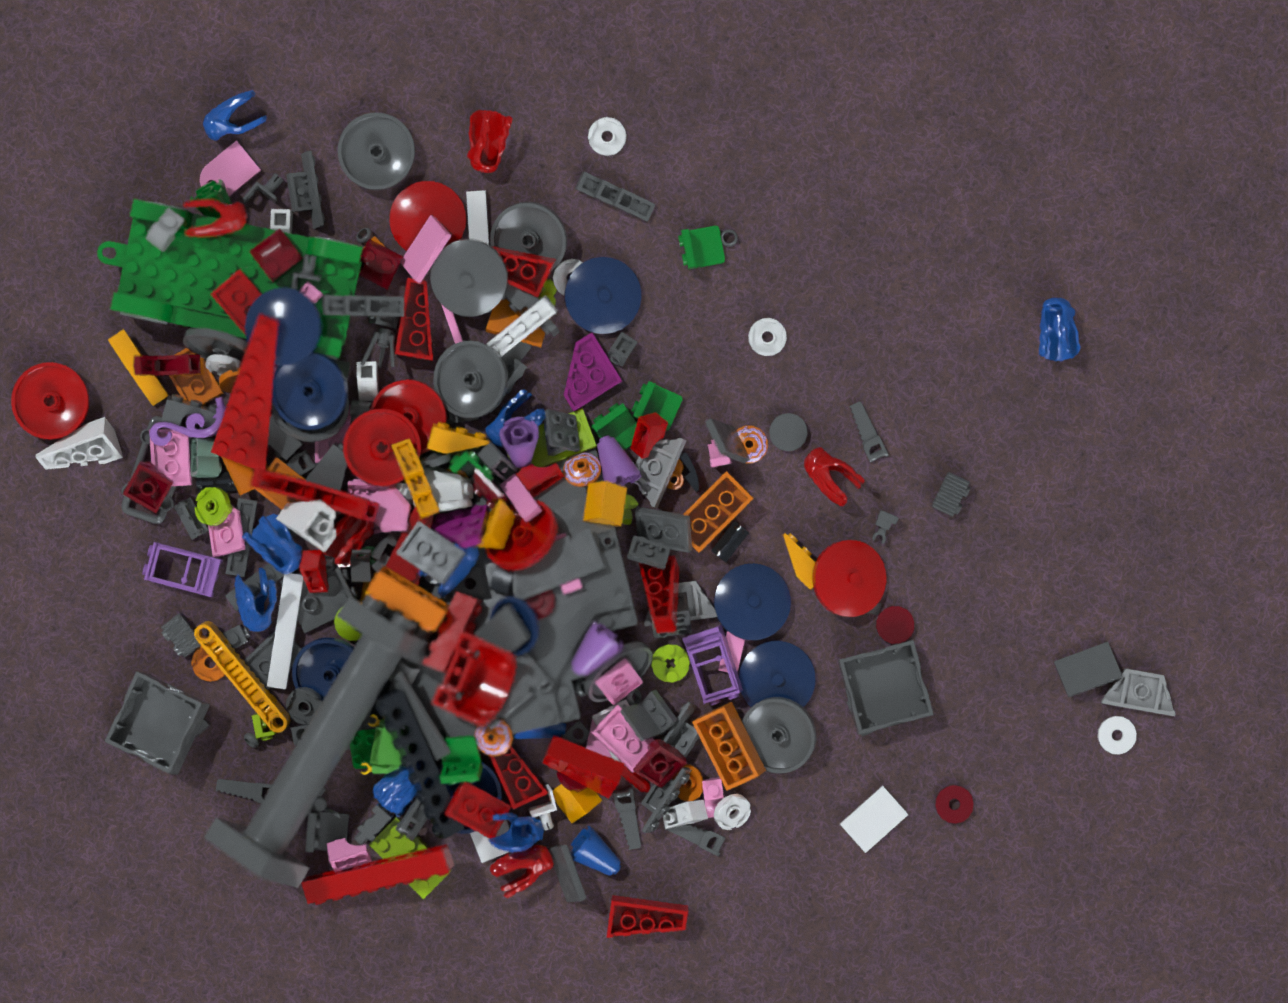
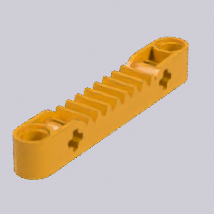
M210 621L201 623L194 632L199 644L273 732L280 733L284 731L291 722L289 713L269 693V690L265 689L264 684L260 683L259 678L255 677V673L250 671V667L245 665V661L235 652V649L232 648L230 642L218 627ZM202 628L208 629L210 635H203ZM276 717L281 718L284 724L278 725L275 720Z

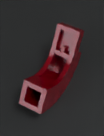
M200 354L134 356V375L169 376L201 374Z

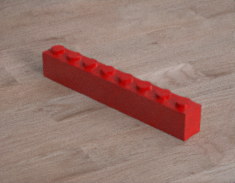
M448 844L375 860L338 872L332 870L307 876L301 882L307 903L319 905L328 899L333 901L342 899L345 895L353 897L361 894L363 891L368 893L377 891L380 887L388 889L396 886L398 883L406 885L419 878L423 881L437 874L439 877L445 876L450 873L449 871L454 867Z

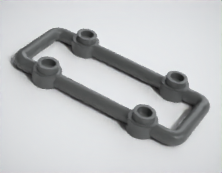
M161 416L151 418L147 429H144L140 434L142 445L131 477L138 464L145 460L150 445L149 430L155 423L162 422ZM180 424L182 427H187L185 424ZM128 484L122 487V495ZM171 486L160 506L158 516L129 507L131 499L123 495L124 498L121 504L122 511L127 515L154 524H160L164 521L167 511L174 507L172 497L176 486Z

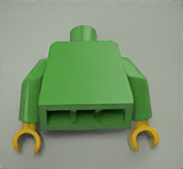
M370 715L371 718L376 719L374 724L367 723L370 727H376L370 764H361L366 765L368 771L360 773L363 775L370 772L373 774H388L399 769L401 756L392 744L393 738L391 734L385 729L384 719L379 720L377 716ZM402 728L400 729L401 735L405 733ZM409 745L408 751L411 752L413 750V746Z

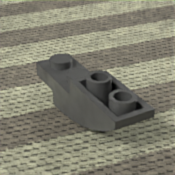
M510 284L507 285L506 292L502 300L506 298L510 302L508 306L515 313L519 312L521 315L540 300L534 295ZM550 319L539 326L547 335L550 333L555 337L559 333L557 326Z

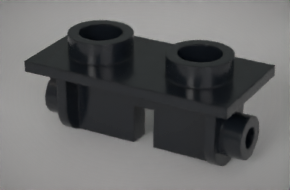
M229 472L220 473L214 479L197 478L196 487L199 493L208 487L221 488L225 492L237 490Z
M734 521L711 552L726 563L749 532Z

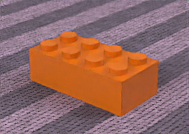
M727 471L683 514L690 516L692 547L698 553L754 499Z
M384 565L378 571L367 590L373 599L377 601L383 600L387 603V607L394 611L398 609L404 613L403 616L410 621H418L421 623L420 626L427 631H435L450 606Z
M732 702L710 711L692 722L726 791L754 779L766 771Z

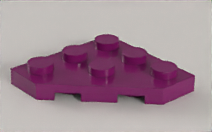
M593 333L580 339L575 344L564 391V397L573 412L622 382Z
M476 505L469 509H458L450 513L437 514L433 517L431 529L437 534L443 535V538L452 543L454 541L457 542L462 548L479 545L482 543L490 509L488 505Z

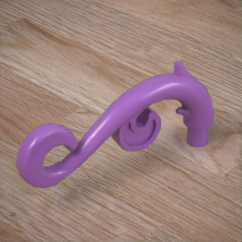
M223 397L215 398L217 412L213 418H216V420L210 427L201 430L197 429L195 424L198 423L200 427H203L205 418L200 413H194L187 418V428L169 422L155 423L150 429L151 441L158 446H164L170 442L172 432L169 431L166 437L158 435V429L162 427L194 438H207L215 434L217 435L227 407L224 404Z

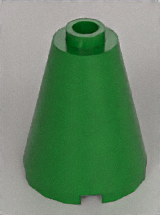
M218 179L219 183L211 181L203 185L196 191L197 196L195 198L193 196L190 197V201L211 199L226 205L232 204L226 186L221 179ZM195 207L205 216L221 217L220 212L214 207Z

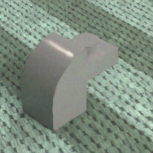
M168 208L159 221L152 226L146 240L162 252H165L175 239L173 235L185 220Z

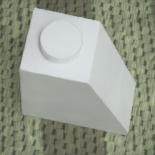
M426 466V468H423L436 504L473 498L471 479L437 466Z
M322 501L287 503L276 518L290 530L323 552L328 549L336 537V529H334L333 522L335 511Z

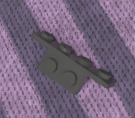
M306 151L301 154L304 172L289 173L286 176L292 212L310 211L313 229H318L324 226L325 217L323 212H321L320 204L322 200L321 195L318 193V176L315 174L314 169L315 158L312 155V151Z
M519 342L502 356L508 373V386L505 395L510 393L515 382L523 376L524 370L527 368L520 361L530 350L531 346L529 344Z
M689 701L681 707L677 722L669 729L668 734L661 739L679 750L685 758L699 738L695 727L687 723L697 708L695 704Z
M689 767L682 768L675 780L671 778L662 788L653 784L641 803L653 812L642 829L644 833L654 832L657 829L659 819L668 812L671 801L678 797L682 784L684 785L689 780L691 772Z

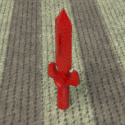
M624 766L621 776L641 792H649V782L639 774L632 773Z

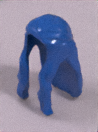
M253 90L240 93L213 108L203 121V127L207 136L211 140L217 141L226 134H241L265 122L267 119L266 115L244 126H237L229 122L233 112L253 98L256 93Z
M1054 297L1047 299L1043 303L1041 311L1039 355L1055 362L1074 358L1080 351L1079 333L1073 319L1075 309L1064 298Z
M524 389L519 391L515 397L509 399L502 407L496 420L486 427V434L494 445L504 447L500 439V429L503 428L506 421L511 419L512 413L532 397L531 393H527L528 391ZM537 409L526 416L525 420H532L538 427L546 418L545 410Z
M278 515L262 516L259 520L260 524L253 530L252 535L245 532L242 539H246L254 550L261 554L262 558L270 563L278 572H281V574H291L300 567L302 547L294 542L288 527L276 519Z
M455 542L454 545L464 551L466 555L445 585L441 584L437 594L440 597L446 596L462 582L475 565L479 557L477 545L462 548ZM419 570L420 577L426 578L428 574Z
M259 568L261 591L256 599H254L248 586L243 583L239 575L235 577V594L241 615L240 618L246 628L257 632L267 629L272 623L271 613L277 601L275 581L267 580L266 570L263 568ZM269 584V605L264 613V602L268 597Z
M420 761L416 763L417 770L421 767ZM400 764L399 769L385 774L373 788L374 798L387 811L395 813L397 817H401L417 792L415 786L408 779L409 773L402 764ZM428 778L424 780V785L429 781Z
M513 813L493 815L492 819L509 820L511 822L510 829L507 832L494 838H489L490 844L498 848V850L521 852L543 839L544 828L540 819L531 816L517 817Z

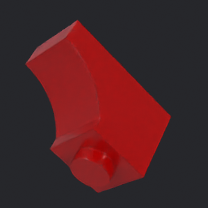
M656 412L640 416L630 449L642 459L647 458L653 446L660 439L664 438L668 422Z
M531 463L523 467L516 474L532 498L564 477L556 463L543 468L536 467Z
M306 550L302 554L299 569L309 593L328 592L329 589L326 575L327 561L322 550Z

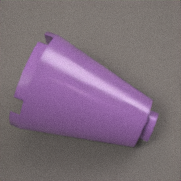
M523 417L512 418L506 421L503 428L500 429V439L515 467L522 469L530 465L539 436L538 427L532 420L527 421Z
M605 436L599 440L597 448L603 480L625 487L624 484L628 482L631 484L636 482L641 477V473L614 437L610 438V436Z
M595 621L572 661V669L580 676L582 674L588 675L621 651L624 645L621 641L619 643L615 641L617 636L601 623L598 625L597 621Z

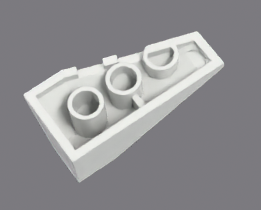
M105 417L85 424L70 435L36 454V459L45 469L66 468L70 466V463L75 462L81 463V466L88 465L87 461L98 460L99 464H106L123 458L115 430Z

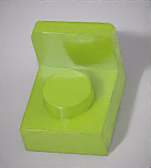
M257 713L252 715L256 738H261L262 741L272 739V735H275L276 732L272 730L265 731L264 728H267L266 723Z

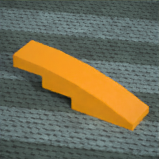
M123 329L108 339L109 343L152 406L168 397L169 394L157 376L134 375V356L142 355V353L127 332Z
M410 438L393 444L392 449L421 519L438 513L439 508Z

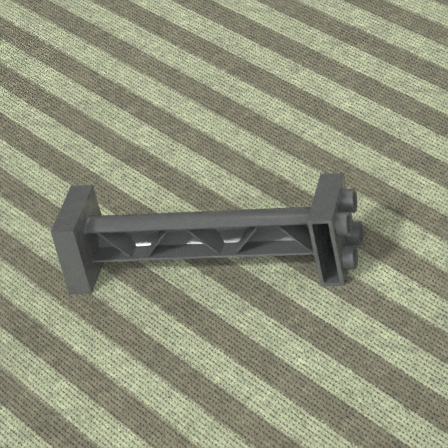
M367 594L363 602L348 596L337 617L362 632L363 635L248 827L215 818L204 837L259 878L299 887L310 868L286 851L290 842L401 657L430 668L422 663L425 657L429 659L432 650L429 648L432 642L429 640L434 632L423 629L419 622L408 620L403 616V612L398 609L397 611L390 609L386 606V602L377 601L369 594Z

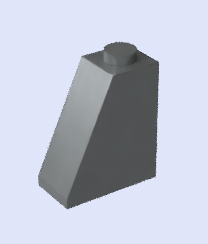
M335 442L305 480L342 490L348 468L343 455V443Z

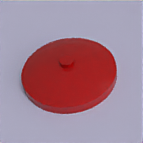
M421 181L406 187L396 197L390 210L389 222L395 240L405 251L409 249L430 215L436 217L451 235L444 248L455 241L461 240L466 228V212L461 199L451 188L434 181Z
M46 362L32 366L18 378L12 391L11 406L15 419L26 432L38 438L54 440L70 435L81 426L89 409V393L85 382L73 369L63 364Z
M404 379L387 385L377 394L370 409L393 410L409 419L416 428L420 438V455L430 450L427 449V444L433 423L443 422L447 424V413L442 398L432 387L418 380Z
M389 409L370 410L357 417L349 426L343 441V455L350 471L361 481L373 486H390L404 480L392 445L410 438L419 459L421 452L420 438L414 425L404 415Z
M535 500L542 511L527 523L513 504L508 506L516 516L504 548H485L488 557L494 564L506 570H519L536 563L549 551L555 541L558 527L554 513L546 504Z
M857 540L835 542L824 549L815 562L812 575L814 592L819 602L836 615L844 617L863 615L872 610L884 594L886 587L884 563L879 554L864 542Z

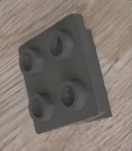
M546 410L544 428L548 455L555 456L565 450L580 451L576 416L555 410Z

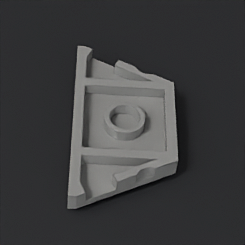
M682 438L677 440H660L653 446L647 458L642 459L640 456L638 457L635 465L639 469L641 477L634 483L638 485L639 490L647 497L652 507L658 509L687 440Z
M696 581L679 583L678 593H687L690 620L717 617L713 606ZM650 608L644 623L645 626L652 625Z
M1125 668L1121 673L1122 678L1115 681L1101 700L1103 704L1175 716L1165 677L1160 674Z

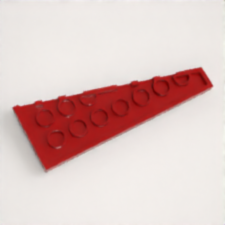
M260 313L211 453L253 469L256 467L266 470L279 320Z

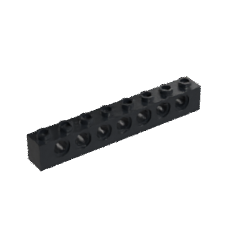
M394 689L376 699V709L384 718L385 729L393 738L392 744L399 751L401 756L400 762L409 773L408 779L410 783L415 786L417 791L416 797L425 808L423 811L426 818L432 824V832L438 838L447 839L463 830L464 826L445 814L444 819L440 821V814L442 812L445 813L452 799L445 784H441L438 768L403 691ZM394 709L397 710V716L395 718L392 716V711ZM402 726L405 727V733L403 735H401L400 729ZM410 743H412L413 750L411 752L408 751V746ZM420 761L421 767L417 770L416 763ZM426 778H428L429 780L427 787L424 786V780ZM434 795L436 796L435 804L432 803V797Z

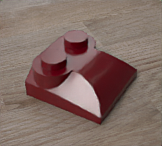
M280 228L249 251L272 282H275L304 259Z
M369 239L361 252L360 261L362 264L359 276L388 290L403 256Z
M141 461L123 495L157 513L173 481L157 471L154 464Z
M478 469L474 471L475 483L473 485L475 488L473 491L480 498L484 496L488 500L486 504L491 509L494 508L499 500L503 501L507 506L512 503L493 481L490 482Z
M657 739L649 743L648 752L634 767L633 771L662 788L687 764V761L679 750L665 741Z

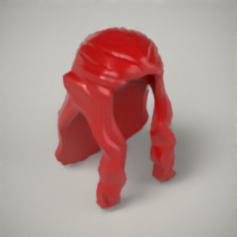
M477 110L472 113L468 132L470 150L467 153V158L470 159L473 169L483 173H492L497 170L506 148V139L513 120L511 116H503L501 113L491 110Z
M207 199L186 201L183 208L211 206L221 214V217L210 225L186 230V236L211 237L225 235L242 229L246 223V209L240 202L226 205L217 200Z
M822 447L812 450L804 460V468L808 476L812 478L813 482L825 496L840 507L847 503V496L835 484L829 471L840 472L857 489H860L861 484L863 485L864 478L857 474L853 467L841 459L833 458Z
M344 514L342 519L335 524V539L323 554L334 557L335 564L338 567L350 566L352 550H362L366 539L374 534L375 522Z
M534 845L524 851L508 853L497 859L495 863L490 865V872L498 877L516 869L527 868L523 876L500 887L502 891H507L504 893V897L510 898L515 893L531 886L541 874L553 868L554 862L550 851L545 846Z

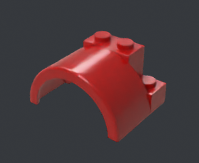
M461 631L454 647L456 652L443 684L439 685L432 704L475 724L485 726L495 718L509 695L516 673V658L512 653L485 642L474 634ZM476 650H479V655L475 654L474 652ZM457 692H463L464 695L458 700Z

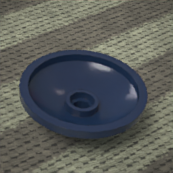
M506 597L494 605L490 619L505 606L512 605L531 636L512 653L513 655H521L530 651L537 642L539 634L538 620L533 609L524 600L517 597Z

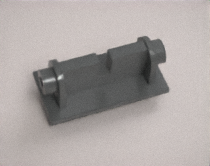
M190 497L179 502L174 508L193 540L209 530L206 524L201 523L196 517V506Z

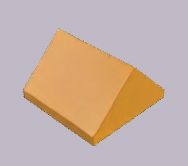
M608 481L589 483L583 522L622 526L627 488Z
M499 500L490 511L482 543L477 545L478 547L504 548L516 515L503 501Z
M560 784L552 790L555 802L571 823L586 815L602 801L597 792L588 787L581 792H576L574 790L570 791Z

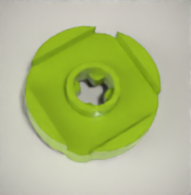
M205 488L196 498L198 502L197 507H195V514L203 524L217 526L223 523L228 514L232 512L229 497L221 488ZM211 503L215 504L214 510H210L212 507Z
M667 644L655 651L652 656L651 666L654 674L660 680L673 683L681 680L687 674L690 661L683 648L678 645ZM666 659H675V668H666Z

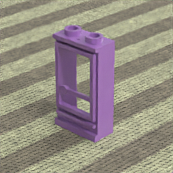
M154 542L153 545L149 546L147 556L150 557L149 562L144 565L142 575H145L144 580L209 597L214 596L213 589L215 582L218 580V570L223 559ZM160 549L189 556L184 577L181 579L182 584L153 577ZM192 557L202 560L195 588L185 585Z
M722 625L683 637L682 639L687 649L703 703L714 705L720 703L721 698L728 697V700L739 697L738 693L742 692L743 688ZM716 646L720 647L722 656L718 655L716 658L698 663L695 653ZM724 659L733 687L709 694L700 666Z

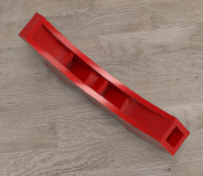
M256 467L250 486L253 488L303 501H322L333 510L375 522L380 505L378 502L347 491L334 489L290 474Z

